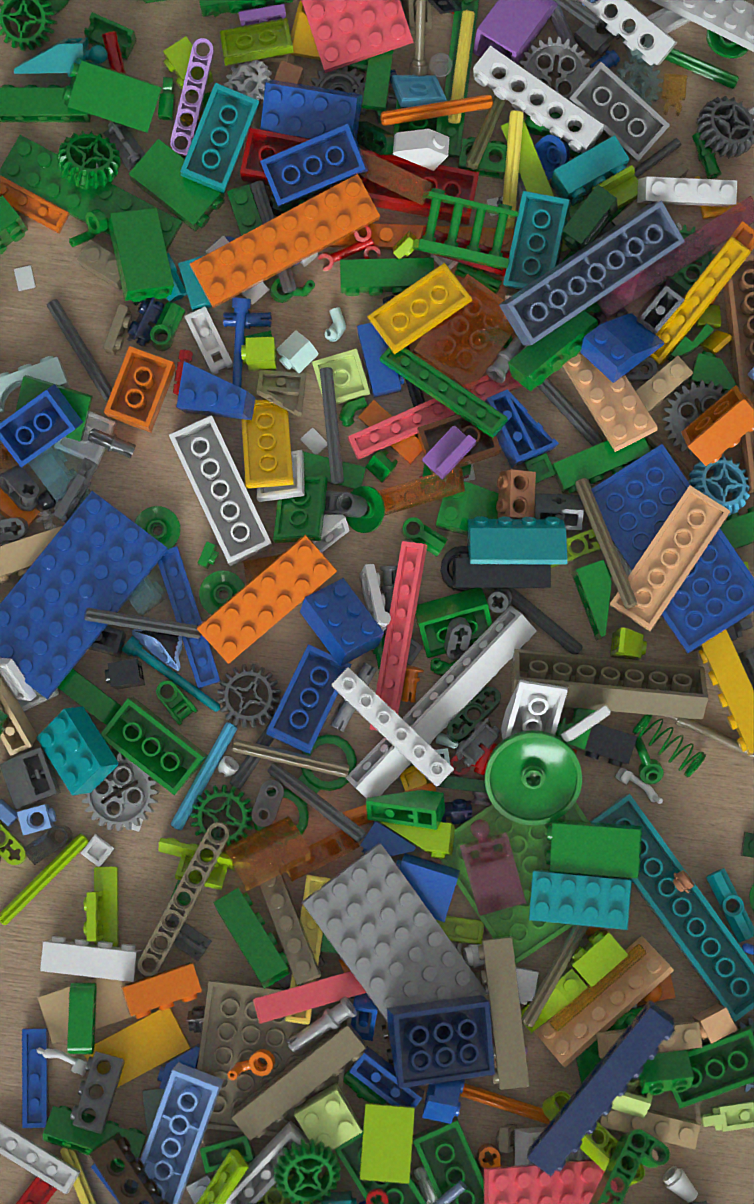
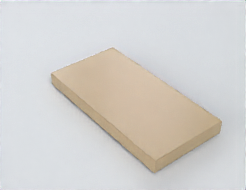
M93 978L81 982L96 983L95 1029L133 1017L128 1012L120 987L131 983L130 981ZM70 986L38 997L52 1044L68 1039Z

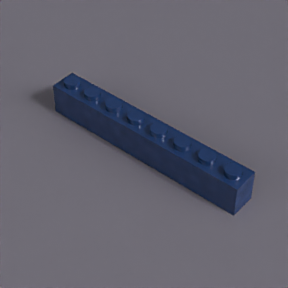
M650 1000L529 1147L527 1159L549 1176H552L556 1170L560 1172L567 1163L566 1158L571 1152L576 1153L583 1143L582 1138L586 1133L590 1135L598 1125L596 1121L600 1116H606L610 1112L614 1099L617 1096L620 1098L624 1095L629 1087L627 1085L632 1078L636 1079L644 1069L643 1064L647 1059L652 1060L660 1049L658 1047L660 1043L671 1038L675 1032L674 1018Z

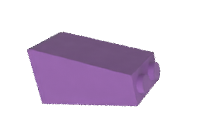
M498 0L477 28L473 53L481 58L486 50L492 46L519 65V62L525 57L524 53L528 52L558 4L553 0Z

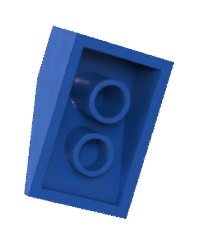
M629 313L602 323L585 335L580 353L614 383L661 348L664 342L640 324L633 313Z

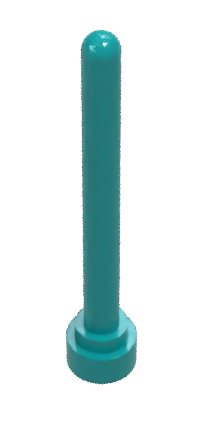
M132 636L127 641L122 652L128 656H138L214 712L220 710L221 706L219 703L144 650L140 640Z

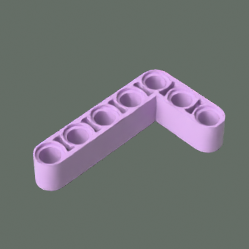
M205 38L197 39L192 46L171 136L172 149L182 155H187L196 132L214 55L212 43ZM200 44H207L210 47V52L207 56L197 54V47ZM195 67H201L204 70V76L200 80H195L191 76V72ZM191 90L197 91L199 94L198 101L196 103L187 102V92ZM186 113L193 116V123L188 127L183 126L180 122L181 116ZM180 136L186 137L188 140V146L183 150H179L175 146V141Z

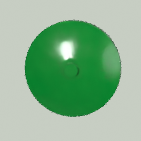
M522 731L507 737L492 751L485 768L486 791L493 806L506 818L525 825L547 824L565 815L576 803L582 787L581 765L574 750L560 737L545 731Z

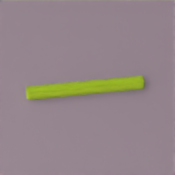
M82 833L78 834L0 912L1 924L7 925L89 843L85 835Z

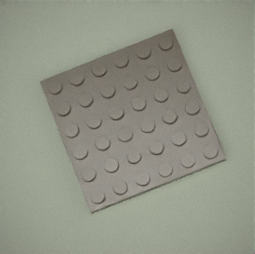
M209 979L197 1070L224 1081L207 1126L208 1129L243 1133L231 1118L232 1110L333 1030L331 1028L297 1053H294L288 1046L287 1040L306 1028L307 1024L286 1022L285 1017L259 1024L253 999L287 989L276 987L264 989L260 985ZM354 997L348 998L353 1004ZM341 1000L313 1008L310 1024L322 1017L324 1010L327 1008L332 1009ZM350 1016L349 1018H347V1021H348L350 1024H351V1018H352L351 1016ZM266 1049L273 1054L275 1066L268 1075L258 1076L251 1070L242 1071L235 1080L228 1078V1072L237 1062L250 1060L255 1051ZM261 1057L260 1061L263 1064H267L266 1059ZM345 1069L335 1077L333 1075L325 1080L326 1084L317 1092H314V1090L306 1096L307 1099L305 1101L335 1083L338 1084L342 1091ZM295 1106L287 1111L288 1114L280 1122L276 1123L274 1121L268 1126L267 1132L263 1135L275 1137L289 1121L293 1122L303 1131L294 1116Z

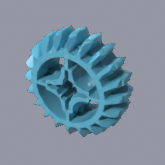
M722 454L717 462L710 463L708 466H705L701 461L696 463L688 475L691 478L688 482L693 488L730 510L729 515L735 514L739 509L743 508L746 504L745 501L750 497L747 493L749 485L746 484L748 477L743 475L746 469L740 470V462L734 464L732 457L725 459L724 454ZM713 470V475L707 479V471ZM733 493L731 500L726 502L725 497L727 494Z

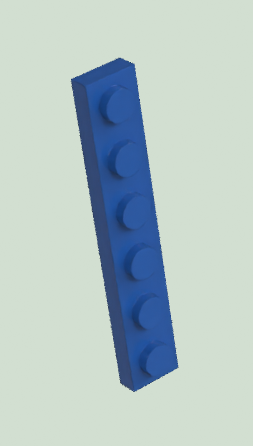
M175 546L167 550L158 561L159 569L176 622L199 626L202 620L179 548ZM202 634L199 639L182 636L198 689L220 682L221 679L209 642Z

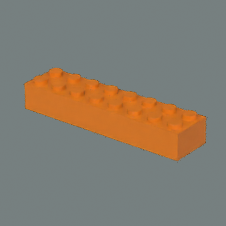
M356 174L190 263V267L212 308H215L377 221L380 215L359 175Z

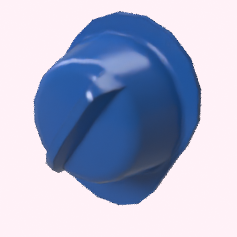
M546 135L534 145L548 181L552 179L554 170L569 162L570 159L569 143H565L555 135Z

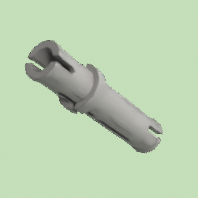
M364 662L358 677L368 686L378 669ZM344 700L331 723V726L342 732L345 731L355 711V708L346 700Z

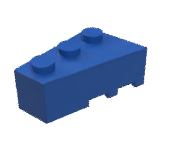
M184 361L177 408L187 414L252 420L255 396L230 382Z
M508 389L488 397L484 401L508 417V421L496 434V437L511 469L552 451L559 444L544 431L543 426L539 422L537 423L527 413L528 410Z
M465 1079L428 1084L422 1118L451 1124L454 1116L458 1117L461 1102H459V1094L463 1092Z

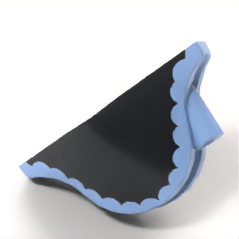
M141 629L132 630V635L140 640V643L151 654L177 671L180 670L179 655L182 651V636Z

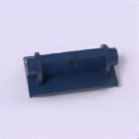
M154 297L147 298L141 302L137 310L140 314L137 320L133 321L128 328L127 333L130 334L127 339L128 341L138 339L136 343L145 347L146 343L149 344L151 339L150 332L153 327L149 326L148 323L150 321L155 325L157 324L163 311V303L156 301L154 304Z
M455 799L452 802H444L445 813L441 822L446 823V817H451L453 825L463 824L472 818L471 800Z

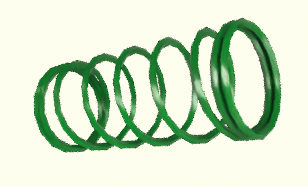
M645 714L634 727L632 733L636 735L642 729L638 735V738H641L655 724L661 721L658 730L648 744L649 747L664 733L672 729L658 755L682 737L668 763H671L682 751L692 745L687 757L678 769V771H681L696 757L684 773L686 778L690 777L704 761L706 754L698 752L688 760L694 748L693 743L686 745L677 753L684 736L679 735L666 745L672 736L674 728L669 727L657 736L663 725V719H658L646 729L653 715Z

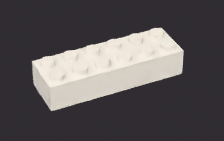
M212 415L170 434L169 437L230 567L272 548L273 545Z

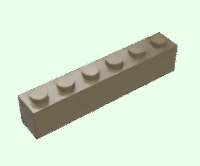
M512 937L482 939V945H478L479 960H484L485 970H481L482 985L487 984L488 994L483 996L490 1002L491 1028L494 1043L493 1054L496 1060L493 1082L494 1084L498 1083L500 1090L530 1087Z
M346 1019L340 1024V1027L333 1029L232 1110V1120L249 1140L255 1136L257 1138L261 1137L267 1132L268 1126L274 1121L276 1123L280 1122L288 1114L287 1111L290 1108L300 1106L307 1099L306 1096L313 1090L314 1092L320 1090L326 1084L325 1080L333 1075L335 1077L345 1069L344 1065L350 1060L356 1061L364 1054V1049L366 1048L365 1041Z

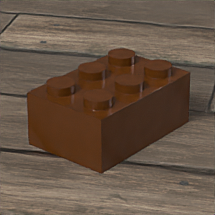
M458 414L417 428V435L424 455L436 445L452 426H456L464 435H470L476 440L474 447L452 470L497 456L501 451L496 436L494 438L490 437ZM429 468L432 477L437 476V474Z

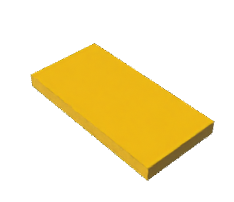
M444 262L367 317L395 355L470 303L472 298Z
M266 399L255 400L252 420L241 419L246 489L294 485L288 411Z
M168 1008L162 1011L157 1010L95 1043L93 1055L84 1054L88 1062L89 1057H94L96 1051L124 1059L125 1063L117 1086L118 1088L189 1050L191 1046L172 1009ZM108 1062L100 1063L97 1068L98 1073L107 1074L111 1069V1064Z

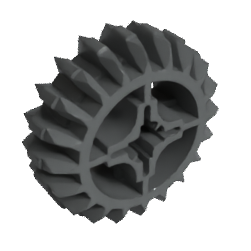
M727 96L721 99L717 97L707 102L699 112L696 122L698 125L696 132L701 134L699 140L706 142L705 147L712 148V153L717 151L719 157L726 155L728 159L733 156L736 158L741 156L754 144V114L749 113L750 107L745 108L742 106L743 101L737 103L735 97L730 100Z
M242 664L243 672L239 673V670L234 667L233 672L236 675L232 677L227 672L225 676L229 679V682L220 681V684L225 686V690L218 689L217 693L224 695V698L217 699V703H225L226 706L221 707L220 712L229 710L225 718L229 720L235 716L234 725H238L239 721L243 720L242 727L246 728L248 721H251L252 728H256L255 720L259 719L261 725H265L262 717L266 715L270 720L273 718L268 712L270 709L276 712L277 707L273 706V702L280 703L281 699L274 698V694L281 693V690L273 689V686L278 684L277 680L269 682V679L273 676L271 672L263 676L265 672L264 667H261L257 673L255 672V664L251 665L250 671H247L246 664ZM254 677L253 681L246 688L234 685L241 678ZM261 680L267 686L269 693L268 701L258 696L257 690ZM253 689V691L255 692L253 693V695H255V698L260 700V702L256 700H249L248 702H245V697H243V694L238 691L240 690L242 692L249 693L250 690ZM230 691L239 695L241 699L237 712L230 703ZM253 704L264 707L258 714L244 716L245 711Z

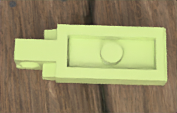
M754 1101L719 1105L712 1108L713 1113L700 1115L701 1125L703 1127L715 1125L716 1131L722 1130L725 1132L754 1127Z

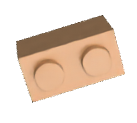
M718 1003L692 1016L695 1022H699L702 1040L705 1039L711 1044L737 1031L727 1008Z

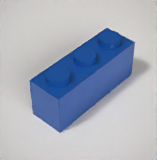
M371 323L358 325L357 333L373 398L401 392V384H404V378L380 362V357L389 346Z
M368 1046L364 1049V1054L354 1062L349 1071L391 1105L416 1107L425 1092L419 1086L399 1089L395 1067Z

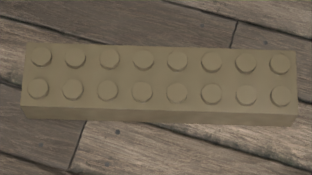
M514 649L511 666V697L519 680L567 687L568 691L563 707L598 710L606 705L610 711L703 720L708 701L706 676L703 666Z

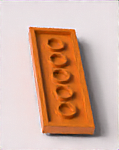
M305 534L197 626V630L229 664L300 604L305 597L313 593L334 575L337 569Z

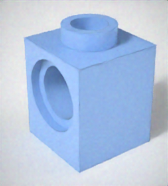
M49 804L17 812L23 835L54 828V822L57 821L54 808H50ZM37 812L44 816V822L40 826L35 825L33 822V816Z

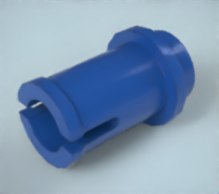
M613 49L611 51L607 50L604 56L591 63L589 67L593 68L598 61H601L607 68L616 67L617 63L620 62V58Z

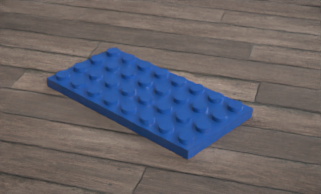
M663 444L591 489L611 539L631 570L634 569L687 488L691 486ZM721 529L718 530L662 614V617L687 654L754 612V577Z
M91 491L0 603V658L13 659L25 677V682L48 700L108 625L86 621L84 617L86 608L118 612L168 550L167 547L94 491Z

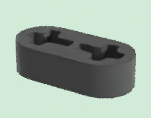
M21 517L1 519L0 528H2V533H0V542L24 537L29 530L27 521ZM15 522L17 525H21V530L18 531V534L17 531L8 530V527L14 526Z
M455 618L448 625L444 648L448 658L451 660H458L468 650L472 631L468 620L465 618Z

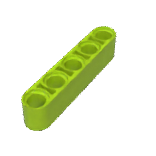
M559 1091L544 1100L542 1109L546 1117L552 1120L571 1096L564 1091ZM598 1122L595 1130L590 1135L586 1133L582 1138L583 1143L580 1149L605 1172L611 1159L610 1153L613 1155L619 1141ZM622 1158L621 1165L626 1170L627 1162ZM640 1164L630 1186L644 1178L645 1169L642 1164Z

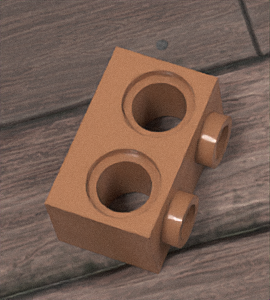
M513 469L499 472L497 480L499 497L496 504L498 518L522 519L523 517H534L536 472Z

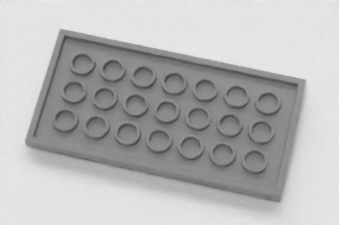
M381 843L376 844L301 902L386 1021V1008L488 994Z

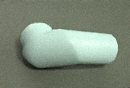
M340 307L329 311L333 323L328 330H325L324 335L327 340L332 342L339 340L346 329Z

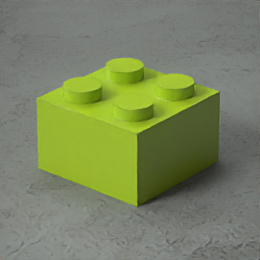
M604 929L602 931L597 930L587 939L589 943L584 947L578 946L569 962L591 987L628 956L613 936Z

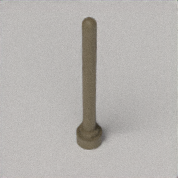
M416 0L415 58L410 63V74L415 76L428 74V63L424 58L426 0Z

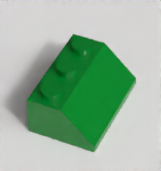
M482 588L470 589L417 605L415 618L427 659L446 653L444 648L448 625L453 619L462 617L468 620L472 631L469 646H472L492 625L488 603Z

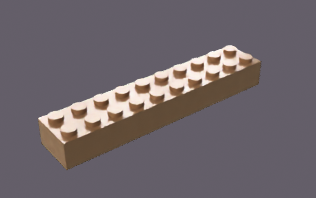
M749 255L723 287L728 334L732 336L729 344L733 379L738 388L754 404V381L747 375L754 367V255ZM754 430L745 433L740 440L743 467L746 469L744 476L748 477V482L746 483L749 485L748 494L754 493Z

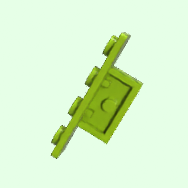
M160 838L159 852L181 857L175 879H182L199 845L181 843L174 838ZM203 849L201 857L204 861L210 862L214 857V853L212 850ZM222 851L204 886L222 891L228 869L251 875L253 861L242 855L232 856ZM192 870L190 880L196 884L202 881L201 872Z
M95 867L94 891L87 892V897L84 898L83 902L84 910L87 911V921L84 922L83 927L84 935L87 936V941H94V945H98L99 941L112 942V947H119L118 867Z

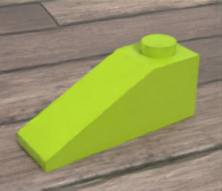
M619 628L612 633L610 657L641 659V656L646 654L647 641H643L644 635L628 628Z
M381 822L394 833L426 853L431 854V858L445 859V855L452 856L455 827L452 823L440 822L438 829L435 830Z
M568 967L563 972L534 1026L529 1027L525 1025L531 1033L588 988L571 967ZM531 1001L528 1002L527 1005H525L521 1009V1018L523 1017Z

